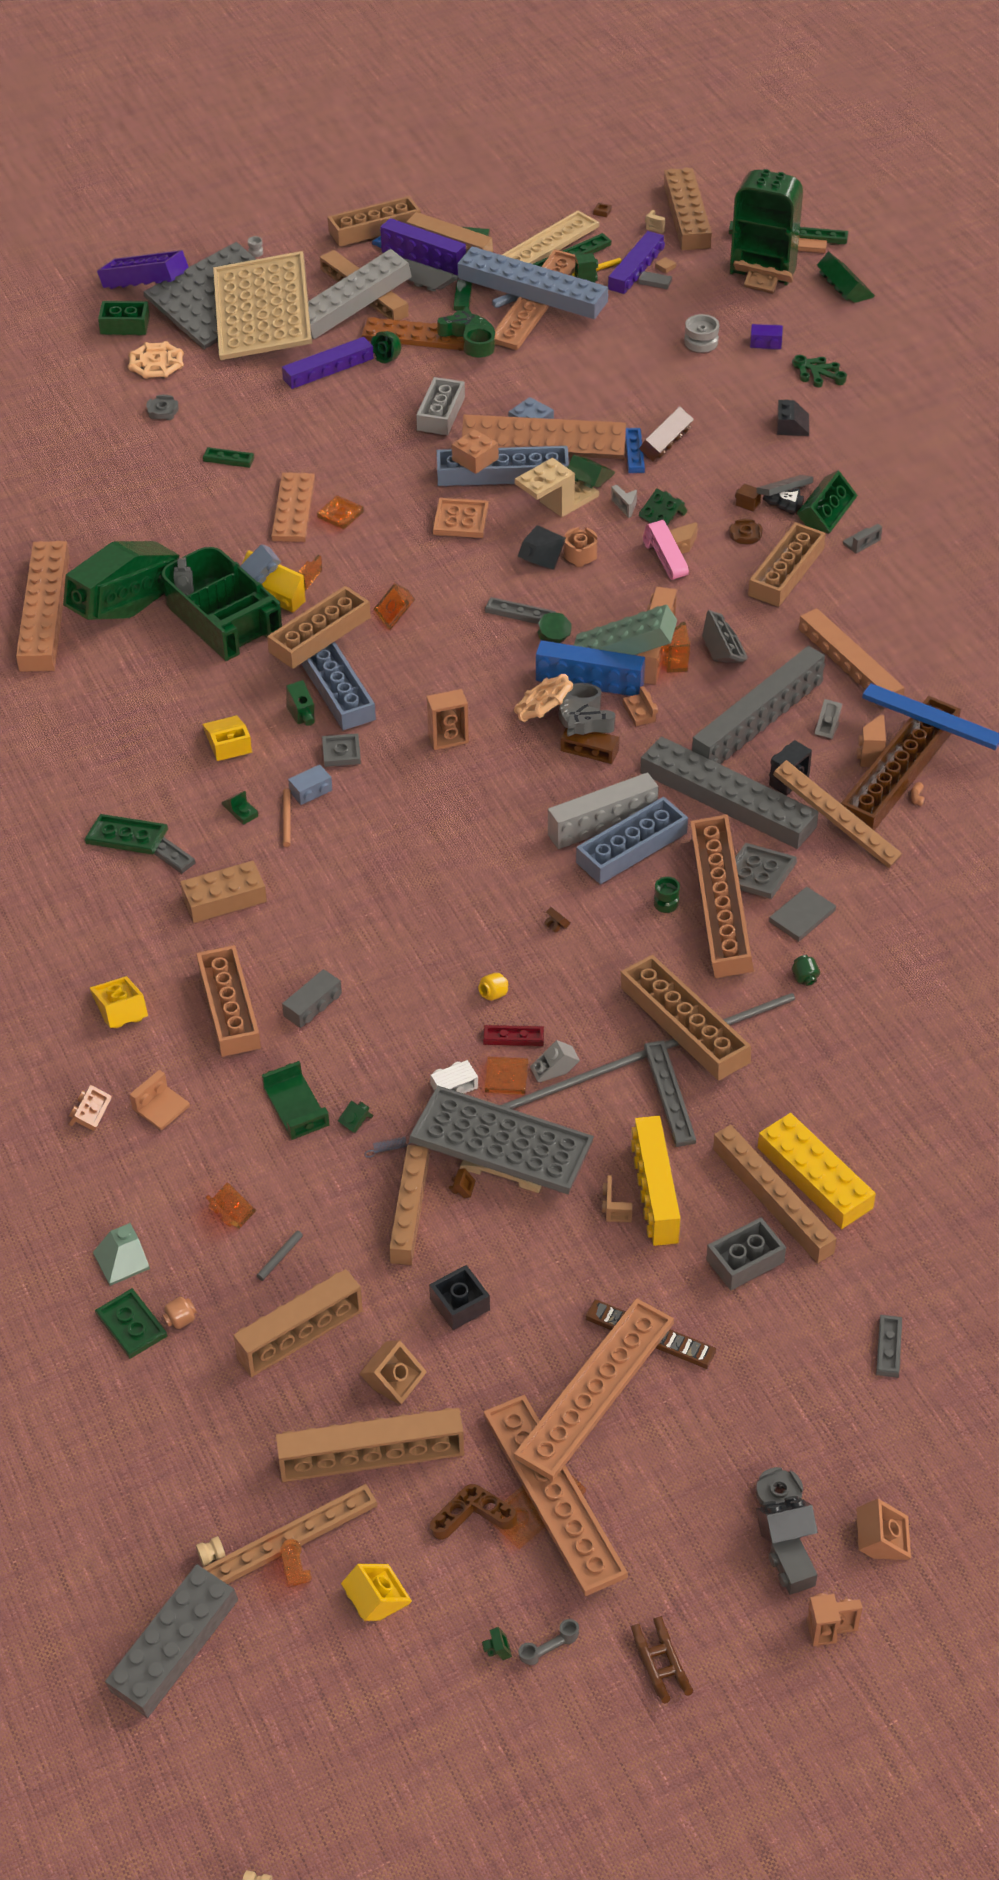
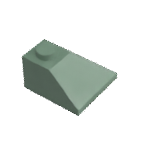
M131 1223L110 1231L93 1251L109 1286L150 1269L139 1238Z

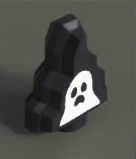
M793 489L771 496L764 495L763 500L794 515L796 510L803 506L804 496H800V489Z

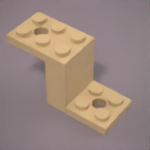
M554 458L515 478V484L535 499L538 500L540 498L541 503L561 517L599 497L598 490L594 487L589 488L583 485L584 481L579 480L576 482L575 473Z

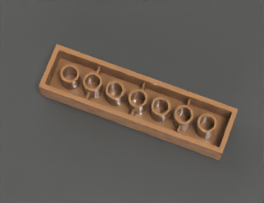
M671 168L664 170V189L681 250L711 248L712 232L693 168Z
M654 955L621 971V989L718 1081L751 1063V1045Z
M445 1408L434 1412L423 1411L413 1415L402 1414L393 1418H376L372 1421H355L345 1425L334 1424L324 1428H308L303 1431H286L282 1434H276L282 1482L464 1456V1434L459 1408Z

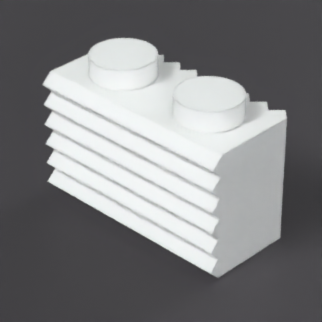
M468 1060L455 1062L451 1067L437 1069L433 1074H430L431 1086L434 1091L437 1086H442L466 1094V1092L478 1088V1076Z

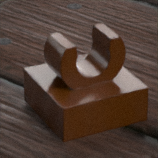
M551 906L546 911L550 917L545 920L544 924L550 927L554 923L551 930L555 933L560 930V925L567 929L571 924Z
M466 1168L458 1169L456 1176L451 1179L454 1184L449 1186V1189L453 1194L459 1193L464 1199L471 1198L476 1180Z

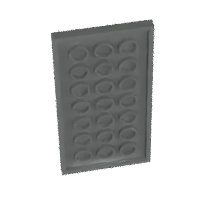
M437 1086L414 1127L409 1142L569 1195L593 1143L594 1136L442 1086Z

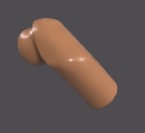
M921 782L915 783L911 789V801L915 806H922L924 804L925 798L919 796L924 788Z

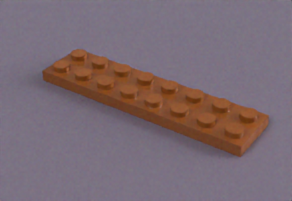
M368 317L362 332V337H365L368 341H371L372 337L378 332L391 331L399 337L403 345L458 350L459 347L463 350V337L454 335L448 337L439 336L436 323L430 324Z

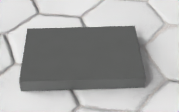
M806 886L771 915L769 922L799 942L835 912L836 905Z

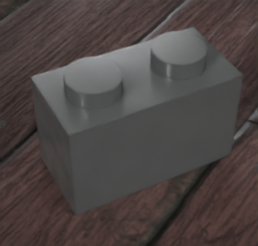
M800 1538L771 1545V1552L769 1553L770 1563L773 1567L777 1568L780 1584L783 1588L786 1587L789 1595L816 1586L818 1574Z

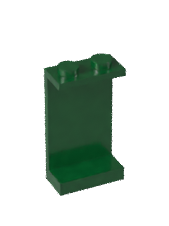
M300 1061L262 1074L263 1088L291 1140L330 1126L329 1113L326 1107L321 1108L302 1075Z

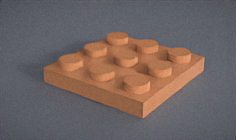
M439 498L433 535L483 538L489 501Z

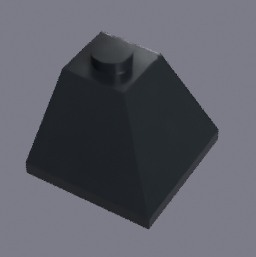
M536 525L523 540L518 557L555 570L566 537Z

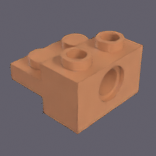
M825 1593L810 1597L807 1624L812 1645L819 1646L837 1643V1634L858 1631L862 1613L861 1600L844 1599L836 1603L834 1594L827 1595Z

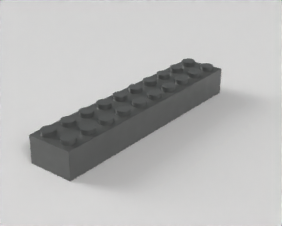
M810 646L804 648L693 737L692 751L718 764L729 759L734 752L740 750L744 744L751 741L760 731H764L770 723L775 722L780 715L786 713L791 706L797 704L801 698L808 695L811 690L823 682L825 655Z
M662 736L641 757V774L648 772L652 779L796 849L817 828L819 814L817 810Z

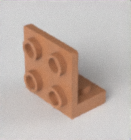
M158 1070L130 1093L132 1109L160 1130H163L190 1107V1103L167 1087L165 1073L161 1070Z

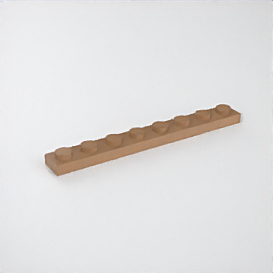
M784 761L774 771L773 775L886 867L890 868L901 857L902 853L790 762Z
M364 1484L203 1568L226 1584H229L377 1507V1501L368 1486Z

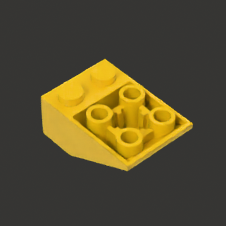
M237 715L202 724L217 761L252 753L249 732L246 725Z

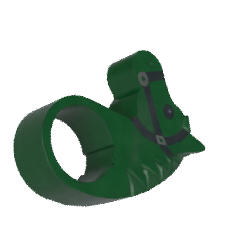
M467 306L463 311H456L451 316L438 318V335L442 337L451 335L463 337V350L467 355L482 358L493 354L495 350L494 327L481 316L472 314Z

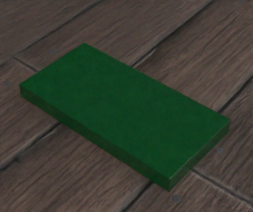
M100 814L85 837V842L90 845L153 855L168 831V826L163 823Z

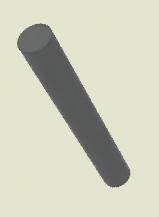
M297 1230L256 1275L259 1280L263 1281L303 1237L300 1231Z

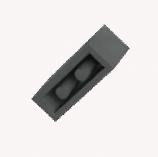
M323 969L282 1003L283 1016L302 1028L306 1023L311 1022L313 1017L319 1012L324 1011L332 1001L340 997L342 994L341 980Z

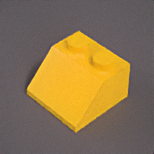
M357 1564L341 1583L347 1597L352 1600L359 1616L364 1621H380L412 1602L389 1564Z

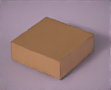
M664 257L655 263V268L668 273L676 268V262Z

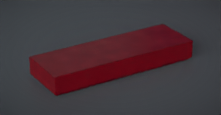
M484 1025L483 1045L544 1046V1026Z

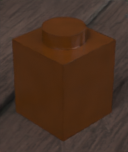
M744 483L740 489L736 490V506L754 512L761 503V494L757 493V488Z

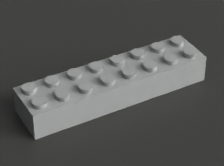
M390 249L309 300L311 337L316 339L411 278L409 263Z

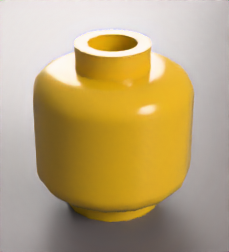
M497 972L486 975L479 982V993L489 1001L501 998L508 991V981L502 974Z

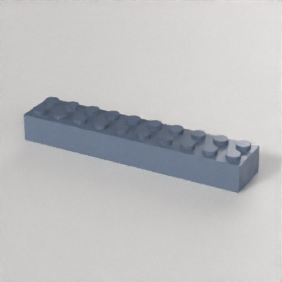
M472 246L458 262L459 279L591 319H595L608 302L607 286Z

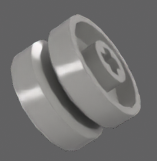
M698 314L688 318L685 323V346L694 352L700 353L714 350L719 340V321L715 317L705 314Z

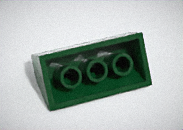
M829 251L817 264V267L820 269L819 273L825 278L828 277L826 280L831 285L835 284L834 288L839 293L842 292L841 296L847 301L851 300L857 303L875 297V294L847 265Z
M837 470L823 478L797 512V515L807 527L829 534L858 495L842 473Z

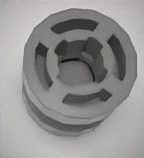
M258 236L250 237L247 241L249 246L248 252L253 257L262 256V238Z

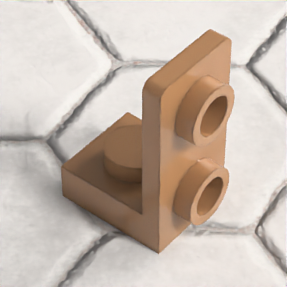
M608 1175L607 1183H603V1196H607V1200L602 1202V1213H606V1222H632L633 1203L611 1202L612 1175Z

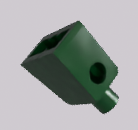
M301 680L286 685V707L296 723H305L306 726L313 725L315 723L314 702L304 681Z

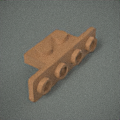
M742 260L734 261L736 270L748 273L744 283L745 287L774 293L778 280L793 282L792 274L788 271H778L772 267L765 268L759 264L752 265Z

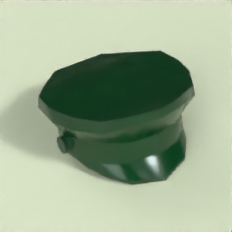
M548 613L540 619L537 634L542 641L561 643L570 636L572 623L562 613Z

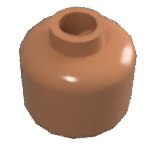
M179 1296L165 1305V1314L162 1316L169 1327L173 1325L176 1329H181L194 1321V1314L197 1311L189 1298L185 1299Z

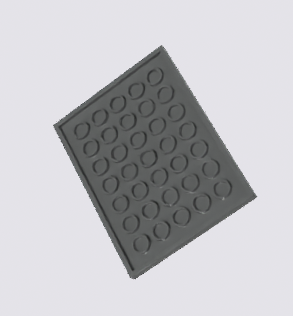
M235 242L190 266L184 271V274L176 276L174 281H163L144 291V297L202 349H206L218 342L213 267L256 260V258L239 243Z

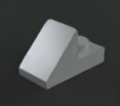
M618 485L612 486L611 500L628 518L632 517L637 503V490L625 493Z
M824 699L815 734L833 739L840 723L838 719L842 703Z

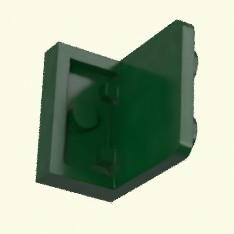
M656 488L639 512V516L649 523L664 520L666 525H668L677 512L685 516L688 510L681 499H675L667 491L663 492Z

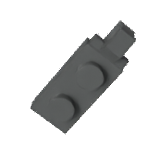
M179 558L177 560L178 567L174 568L175 586L187 596L194 592L192 570L190 567H187L186 558Z

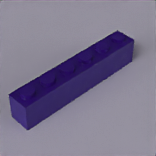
M647 231L608 276V290L625 294L628 289H631L633 283L638 280L643 271L663 251L665 247L664 235Z
M361 337L282 366L283 380L291 389L367 362L374 359L373 345L365 337Z

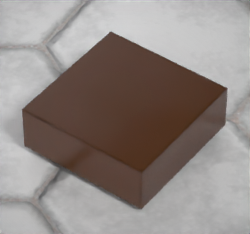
M598 203L593 210V215L607 218L612 210V205Z

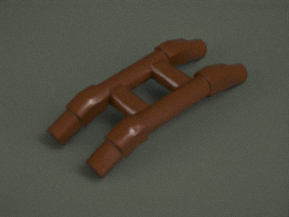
M660 1616L653 1619L660 1645L648 1648L640 1624L630 1627L638 1652L652 1681L653 1688L661 1702L665 1704L671 1698L662 1681L663 1678L675 1675L679 1687L686 1696H690L694 1690L689 1683L685 1671H683L663 1618ZM666 1653L670 1666L657 1670L652 1658Z

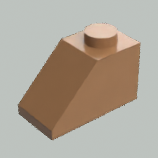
M697 522L669 530L681 554L690 552L697 538Z

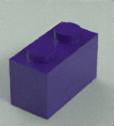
M752 324L750 348L781 349L783 325Z

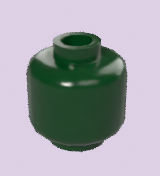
M808 955L796 958L791 967L796 981L799 984H806V986L816 983L817 978L820 976V969L816 960L813 957H808Z

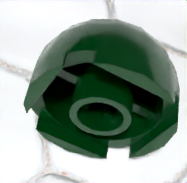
M381 331L376 333L371 339L373 354L375 353L377 357L375 359L380 363L392 362L400 355L402 349L401 341L393 332Z

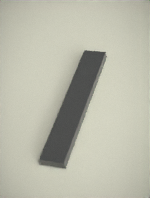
M664 1040L645 1043L644 1050L675 1147L696 1144V1137Z

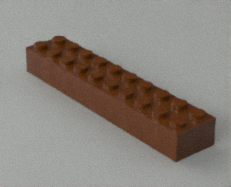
M929 695L923 702V704L960 718V708ZM910 718L841 804L875 831L951 733Z

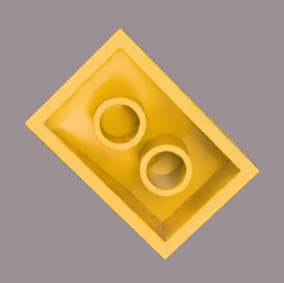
M127 976L90 987V992L101 1015L110 1028H119L128 1022H139L148 1016L143 994Z

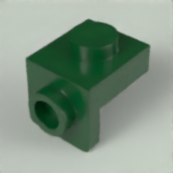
M351 1100L337 1121L356 1133L368 1116L372 1119L374 1115L369 1112L370 1107L360 1101L357 1104Z

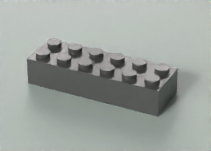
M196 1564L105 1680L110 1692L149 1718L238 1602L234 1588Z

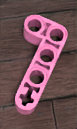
M660 520L647 524L643 534V542L647 549L654 547L669 578L674 580L687 576L689 574L687 563L665 521Z

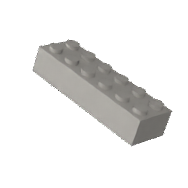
M647 772L548 808V836L557 849L596 836L657 801L659 786Z

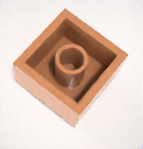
M475 429L452 444V460L475 474L499 459L498 442Z

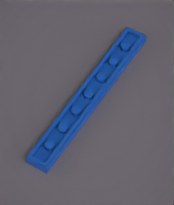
M870 683L862 695V698L990 749L996 750L999 746L998 732Z

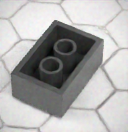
M762 1217L708 1244L706 1260L731 1291L784 1263L786 1247Z

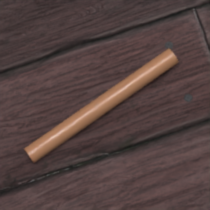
M284 789L283 846L289 847L291 822V791L290 789Z

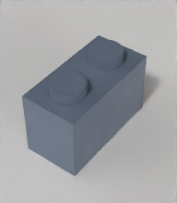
M261 544L240 567L262 584L266 577L277 569L281 560L270 547Z
M317 765L288 779L291 794L300 805L332 791V778L321 765Z

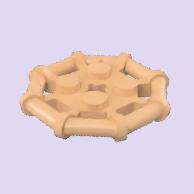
M167 341L163 343L145 342L143 346L135 351H130L128 354L130 358L128 369L143 376L144 379L149 377L168 378V375L178 369H182L184 366L182 362L184 352L182 349L170 345Z
M560 674L558 677L551 679L545 678L542 683L524 693L523 699L515 705L514 712L518 714L519 720L523 722L535 717L542 718L546 712L563 703L564 697L573 689V683L569 681L566 674Z

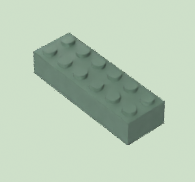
M667 604L657 606L651 610L642 611L637 615L625 617L622 620L577 634L574 646L636 655L670 644L677 618Z

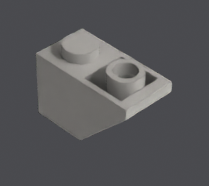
M556 1040L530 1068L536 1080L542 1082L567 1074L580 1059L573 1046Z

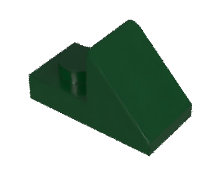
M246 791L237 793L221 802L222 806L243 825L258 817V811L247 802Z

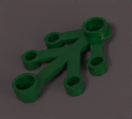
M796 355L792 360V365L800 371V380L802 382H808L810 378L806 368L811 370L814 378V387L820 388L823 386V379L819 374L833 379L837 385H843L846 382L847 374L839 371L840 364L837 362L826 364L825 357L807 359L804 355Z

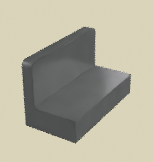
M876 524L871 528H865L845 539L843 544L857 554L881 540L882 526Z

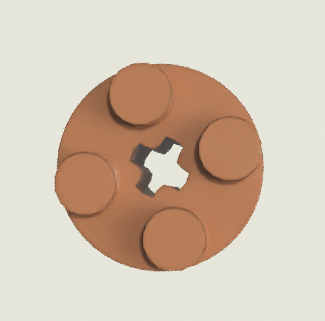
M576 527L565 533L566 540L564 542L563 554L568 562L573 563L576 567H583L584 564L591 563L597 559L598 540L597 534L589 528L579 530V527Z

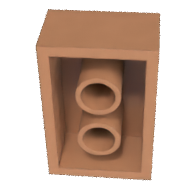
M458 689L427 696L428 737L433 749L438 750L469 743L468 702L463 690Z

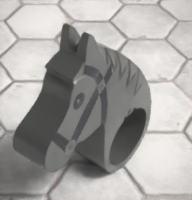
M589 683L573 684V689L564 697L563 703L559 705V719L562 725L568 728L567 736L573 734L584 735L589 732L611 733L615 730V713L609 710H600L601 689Z

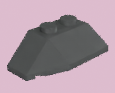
M404 259L409 263L412 275L409 280L413 281L416 286L423 287L425 285L428 290L436 291V289L442 290L459 279L458 275Z
M708 610L702 637L711 653L712 659L724 663L746 661L748 657L736 633L725 622L724 616Z

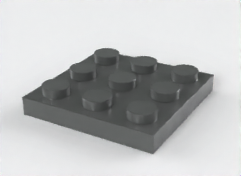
M748 843L744 844L735 857L741 891L769 899L774 897L797 864V857Z

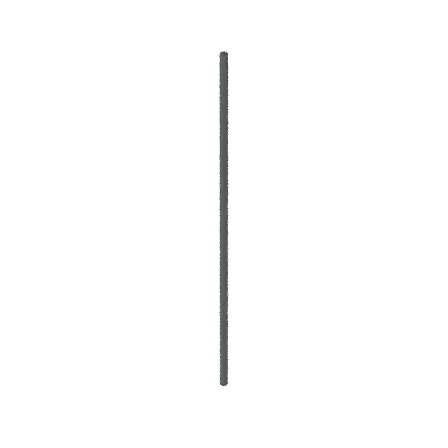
M790 993L723 1020L728 1025H732L794 1001L795 996L793 993ZM674 1038L665 1041L667 1049L680 1045ZM645 1050L500 1106L515 1109L647 1057Z

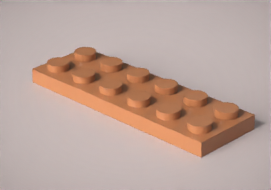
M282 473L272 530V541H306L315 474Z

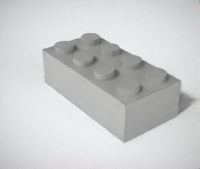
M433 378L416 415L417 431L440 435L449 434L465 398V382Z

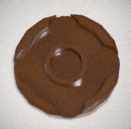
M752 519L736 520L734 524L730 525L729 529L731 539L739 544H754L762 538L763 534L761 524L755 523Z

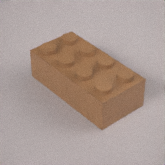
M254 861L180 881L182 897L193 923L267 902L265 885Z

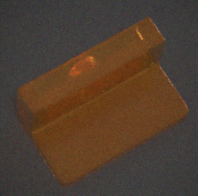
M317 555L312 562L307 561L297 572L304 577L305 591L322 572L321 555Z

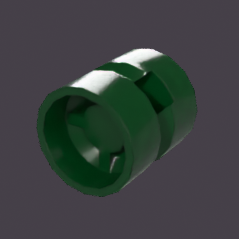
M662 877L655 883L654 907L660 912L671 913L679 906L680 884L675 878Z

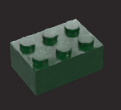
M102 301L98 317L100 334L146 335L150 319L148 301Z

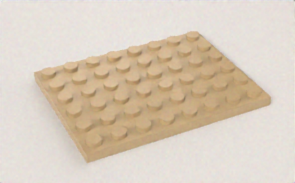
M303 251L213 267L220 360L312 344Z

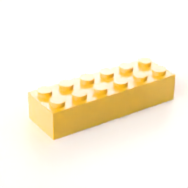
M792 1113L787 1114L759 1132L757 1148L841 1230L873 1209L876 1193Z
M660 1116L635 1118V1127H631L633 1139L631 1140V1150L636 1155L634 1156V1166L639 1171L637 1173L638 1186L642 1187L640 1198L641 1203H645L643 1208L644 1219L648 1220L649 1224L647 1225V1236L652 1238L653 1246L678 1244L681 1218Z

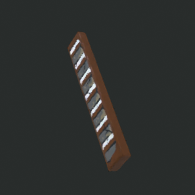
M595 1299L586 1314V1320L612 1330L626 1311ZM671 1329L656 1346L658 1350L705 1369H708L716 1353L715 1347Z

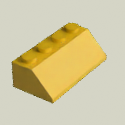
M247 551L242 564L253 553L252 551ZM279 564L277 569L271 572L262 583L263 587L280 602V607L292 613L306 602L303 575Z

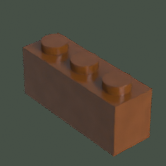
M568 728L565 729L561 736L562 752L609 764L613 763L619 751L620 737L602 732L567 736Z

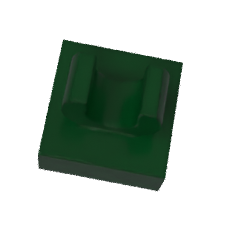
M499 1627L491 1629L492 1639L482 1642L484 1652H487L489 1657L498 1654L503 1661L511 1658L512 1654L507 1635Z

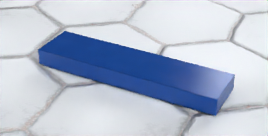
M626 428L625 444L628 473H645L644 455L639 450L642 445L641 428Z

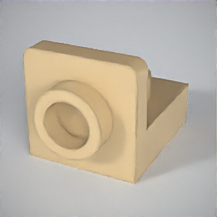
M655 210L646 215V230L658 233L665 231L664 217L655 215Z

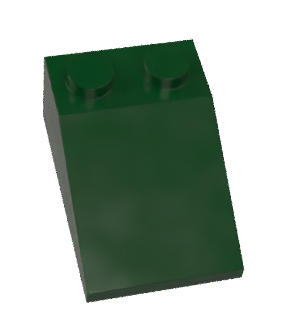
M577 455L572 456L568 465V469L575 473V481H584L583 485L589 488H593V486L600 487L615 474V471Z

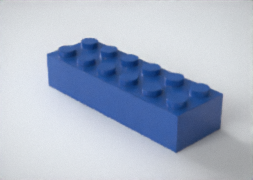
M540 641L536 652V681L542 682L545 678L551 679L558 677L560 674H566L569 681L573 684L589 683L599 687L602 692L634 696L640 694V687L644 686L645 657Z

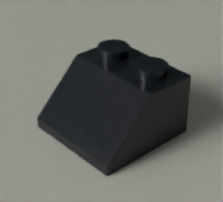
M778 400L777 435L809 436V413L795 400Z

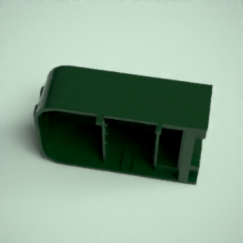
M768 169L752 170L745 176L734 199L730 274L745 275L747 273L736 270L734 267V261L742 260L752 265L759 264L765 268L772 267L778 271L785 270L793 276L797 267L803 186L797 178L786 175L783 172H770ZM778 280V282L785 283L784 285L788 286L789 282Z
M203 547L181 557L186 558L187 567L191 568L194 592L187 596L175 586L174 568L178 567V561L175 560L169 563L162 570L165 599L168 608L225 661L240 655L239 647L263 635L267 638L268 635L282 627L280 602L260 582H257L243 570L238 562H234L218 548Z

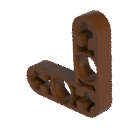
M469 1484L431 1520L430 1528L432 1535L436 1539L443 1540L448 1538L473 1512H476L502 1529L513 1528L517 1524L518 1518L515 1509L511 1505L479 1485ZM488 1503L495 1504L494 1508L490 1510L483 1509ZM456 1508L463 1509V1511L458 1515L451 1514V1512Z

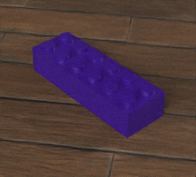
M391 218L380 227L382 253L392 249L404 259L458 275V262L466 254V244Z
M183 250L115 258L98 269L97 273L103 288L110 287V289L118 286L122 288L129 285L137 286L141 283L147 285L152 282L156 284L163 281L171 282L176 279V276L184 274V271L189 266Z

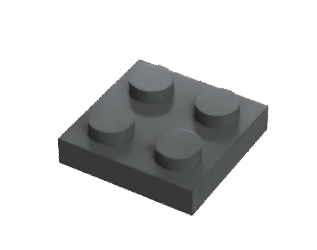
M358 734L322 736L325 767L361 764Z

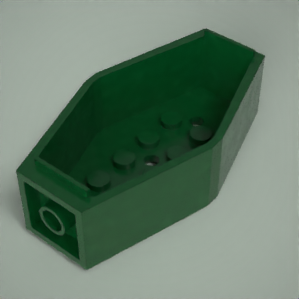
M156 541L111 542L65 575L63 606L87 620L131 618L165 594L162 570L169 563L179 559L180 555Z

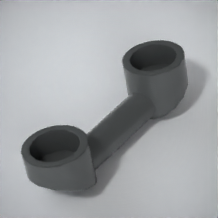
M573 1619L564 1620L560 1624V1635L539 1647H536L533 1643L522 1644L518 1650L520 1660L527 1665H535L538 1663L539 1657L560 1645L572 1644L579 1636L578 1623Z

